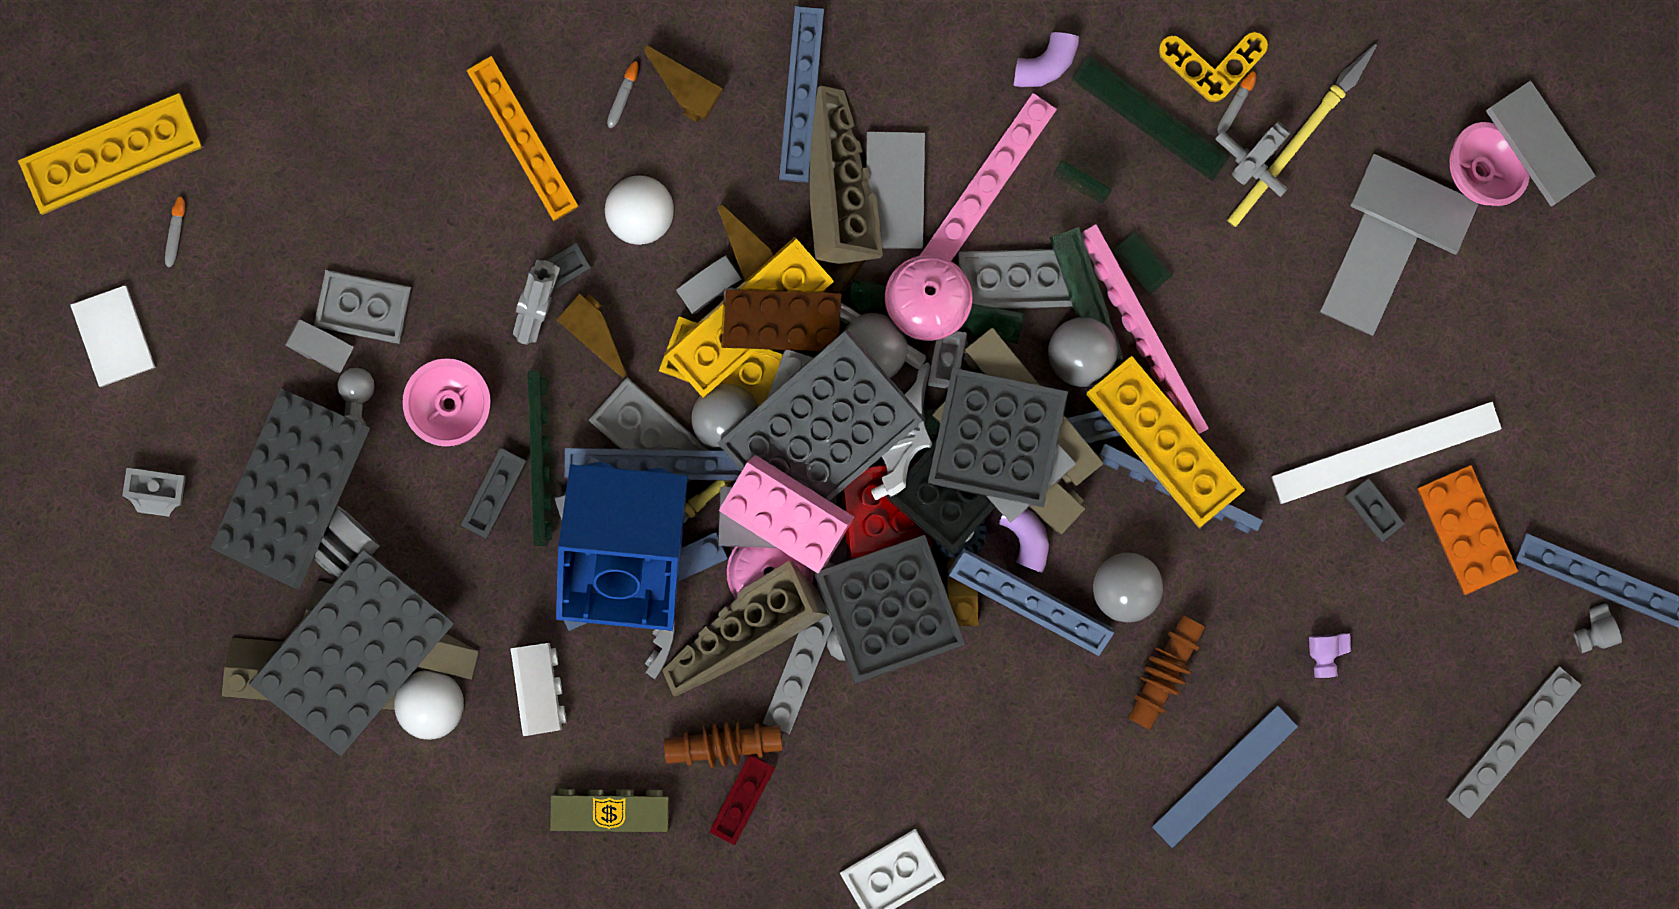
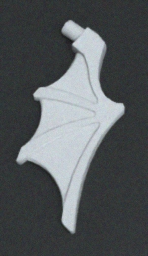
M925 363L919 368L916 382L904 394L923 417L925 391L930 372L929 363ZM925 419L882 456L886 464L887 475L882 477L884 484L871 489L875 500L888 494L891 497L906 487L907 471L911 459L919 450L932 446V441L926 429Z

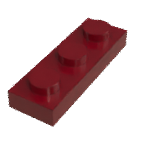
M750 754L709 833L735 846L776 767Z

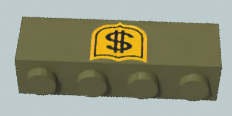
M558 789V794L551 795L550 831H669V795H663V790H645V795H634V790L617 789L616 795H604L605 789H587V795L575 794V789Z

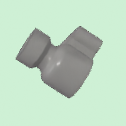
M1607 603L1589 609L1591 629L1586 630L1583 628L1574 631V638L1581 654L1591 651L1593 646L1605 649L1622 643L1619 628L1615 619L1611 616Z

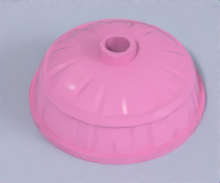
M1479 122L1465 128L1455 139L1450 154V171L1456 186L1466 197L1482 205L1503 206L1517 200L1524 193L1528 186L1530 175L1494 123Z
M935 255L913 257L898 266L890 276L885 291L886 310L895 326L906 335L924 341L940 340L955 333L967 320L972 306L971 286L964 272L950 260ZM931 286L935 289L936 293L928 295L925 292V288Z
M438 359L420 367L410 377L403 394V411L410 428L421 439L438 446H455L469 441L483 428L490 412V393L485 380L472 366L455 359ZM448 398L453 399L455 402L452 409H446L444 406V402Z
M735 547L727 564V581L730 591L736 599V595L743 588L765 576L764 570L767 567L776 569L789 560L793 561L811 583H813L814 571L779 548Z

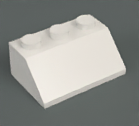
M550 643L511 648L523 736L562 730V724L566 723V713L564 706H559L557 695L562 694L560 677H555L553 666L558 665L556 648H551Z

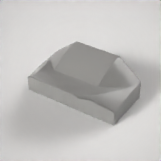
M956 331L946 338L936 340L928 386L948 389L952 368L974 372L964 360L967 356L964 350L970 346L967 341V333Z
M126 468L122 497L130 500L137 512L169 517L175 507L182 505L186 476Z

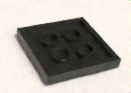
M936 440L907 473L906 487L891 497L888 494L886 499L954 555L996 506L985 495L928 483Z

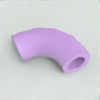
M1053 32L1050 35L1048 47L1042 55L1030 59L1018 57L1013 86L1038 87L1058 79L1073 62L1079 44V36Z
M1029 507L1011 523L1002 515L999 524L1014 531L1019 538L1020 550L1016 563L1043 573L1048 556L1049 542L1046 528L1040 518Z

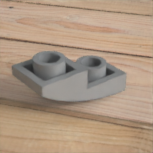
M726 255L695 275L676 291L690 312L695 314L716 297L723 296L724 288H733L744 278L729 256Z
M297 320L285 343V346L308 359H314L337 373H341L354 348L302 320Z
M675 620L673 631L655 629L652 633L656 636L653 642L662 648L660 653L654 650L645 663L649 667L645 673L654 679L661 672L671 651L675 634Z

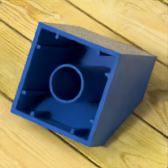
M594 462L586 466L570 464L558 544L556 620L673 631L688 475L673 474L663 468H650L646 471L615 469L613 466L603 462Z

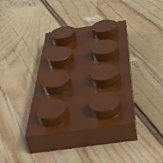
M724 288L721 347L823 351L839 337L841 293L831 291Z

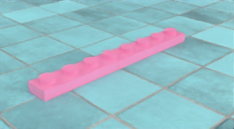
M1034 93L1030 96L920 256L935 255L950 261L953 260L1057 110ZM926 287V294H929L933 287Z
M1094 225L1078 235L1081 249L1087 256H1090L1095 265L1094 272L1096 276L1105 283L1111 303L1117 306L1121 312L1122 323L1127 331L1132 332L1139 354L1145 357L1149 363L1152 378L1157 383H1160L1165 392L1164 395L1197 434L1209 429L1099 228L1097 225Z

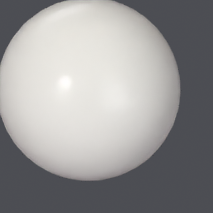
M631 176L625 178L612 188L606 199L605 217L609 228L618 238L631 244L641 245L656 241L666 233L673 220L674 205L670 193L664 185L651 177Z
M433 670L418 671L410 675L397 690L394 700L395 715L402 728L412 736L427 740L441 738L455 729L460 722L464 711L463 694L458 684L449 675Z

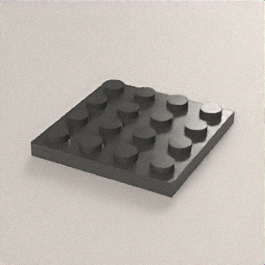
M952 368L928 483L1044 508L1068 391Z
M925 535L821 570L819 573L815 572L814 574L854 685L965 646Z

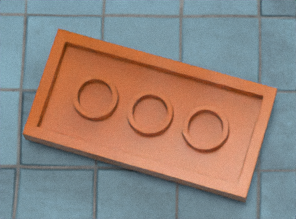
M1472 465L1417 488L1463 595L1518 572Z

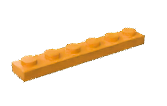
M490 56L466 70L553 221L579 208L493 57Z

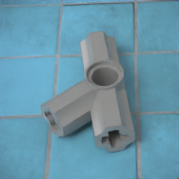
M536 260L535 266L531 267L526 286L521 293L516 308L518 316L513 335L517 338V342L527 345L531 342H536L542 322H544L551 304L552 297L550 296L560 272V268L554 265V263Z

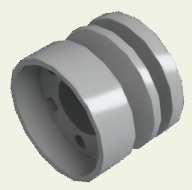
M336 505L328 524L330 530L324 533L313 559L328 573L339 577L345 570L344 565L348 566L353 561L355 553L359 554L364 548L372 555L381 545L349 513Z

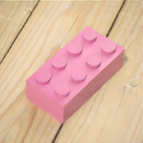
M754 455L746 463L719 509L721 513L817 573L826 566L855 518L757 455Z

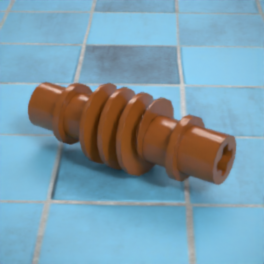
M1182 615L1174 632H1168L1167 635L1170 639L1165 649L1154 648L1161 655V658L1149 657V660L1156 667H1144L1143 670L1150 678L1139 677L1146 684L1139 696L1134 695L1133 698L1137 701L1128 719L1151 730L1159 713L1164 714L1166 712L1162 708L1169 695L1181 694L1174 684H1186V681L1179 674L1191 675L1192 671L1185 663H1187L1193 650H1199L1200 647L1196 644L1206 627Z
M736 721L734 731H731L728 723L724 722L723 731L720 733L716 723L712 724L711 734H708L703 725V734L689 735V731H686L680 737L664 738L666 763L687 762V766H692L693 761L708 760L710 767L715 768L717 757L723 767L727 766L729 756L734 765H739L740 755L758 754V757L762 758L763 753L783 751L781 726L760 727V723H755V728L740 729L739 721Z

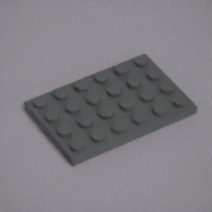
M845 330L721 439L718 445L741 471L746 463L754 455H757L828 501H831L925 418L851 333Z
M280 388L210 548L292 588L300 590L370 427Z
M363 548L251 679L249 685L341 757L453 626L454 621Z

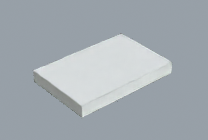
M126 285L71 304L99 387L156 368Z
M916 829L840 872L860 909H895L945 880Z

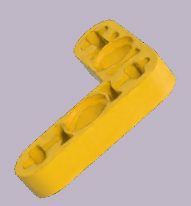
M1256 32L1249 33L1216 69L1210 66L1177 36L1165 38L1159 46V54L1163 61L1210 102H1219L1227 96L1265 54L1268 44L1262 34ZM1257 39L1261 42L1259 45L1261 52L1253 51L1248 56V59L1252 60V62L1248 64L1247 60L1236 52L1240 49L1243 54L1250 46L1247 41L1251 40L1254 42ZM1167 43L1169 45L1176 43L1179 45L1177 51L1181 56H1184L1185 52H1188L1191 56L1187 57L1179 67L1175 63L1180 59L1174 54L1170 57L1167 56V47L1165 45ZM1230 60H1238L1242 64L1243 69L1239 75L1228 73L1226 65ZM1192 61L1199 63L1202 68L1201 74L1198 77H1190L1185 70L1187 63ZM1207 71L1212 74L1208 77L1212 84L1221 83V95L1217 93L1213 94V96L1210 95V86L1206 82L1203 83L1202 87L1197 84V82L1204 78Z

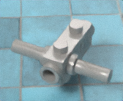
M1278 121L1269 129L1251 151L1248 148L1244 150L1224 131L1215 139L1237 158L1235 161L1239 165L1232 175L1241 184L1245 185L1254 177L1256 180H1262L1280 197L1288 190L1285 185L1267 170L1268 166L1264 164L1291 133L1281 122Z

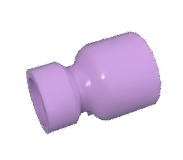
M1350 633L1309 636L1310 656L1316 660V665L1314 666L1315 678L1338 676L1337 665L1334 663V659L1351 652Z

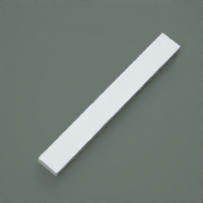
M1493 402L1274 475L1272 480L1280 504L1501 430L1502 428Z

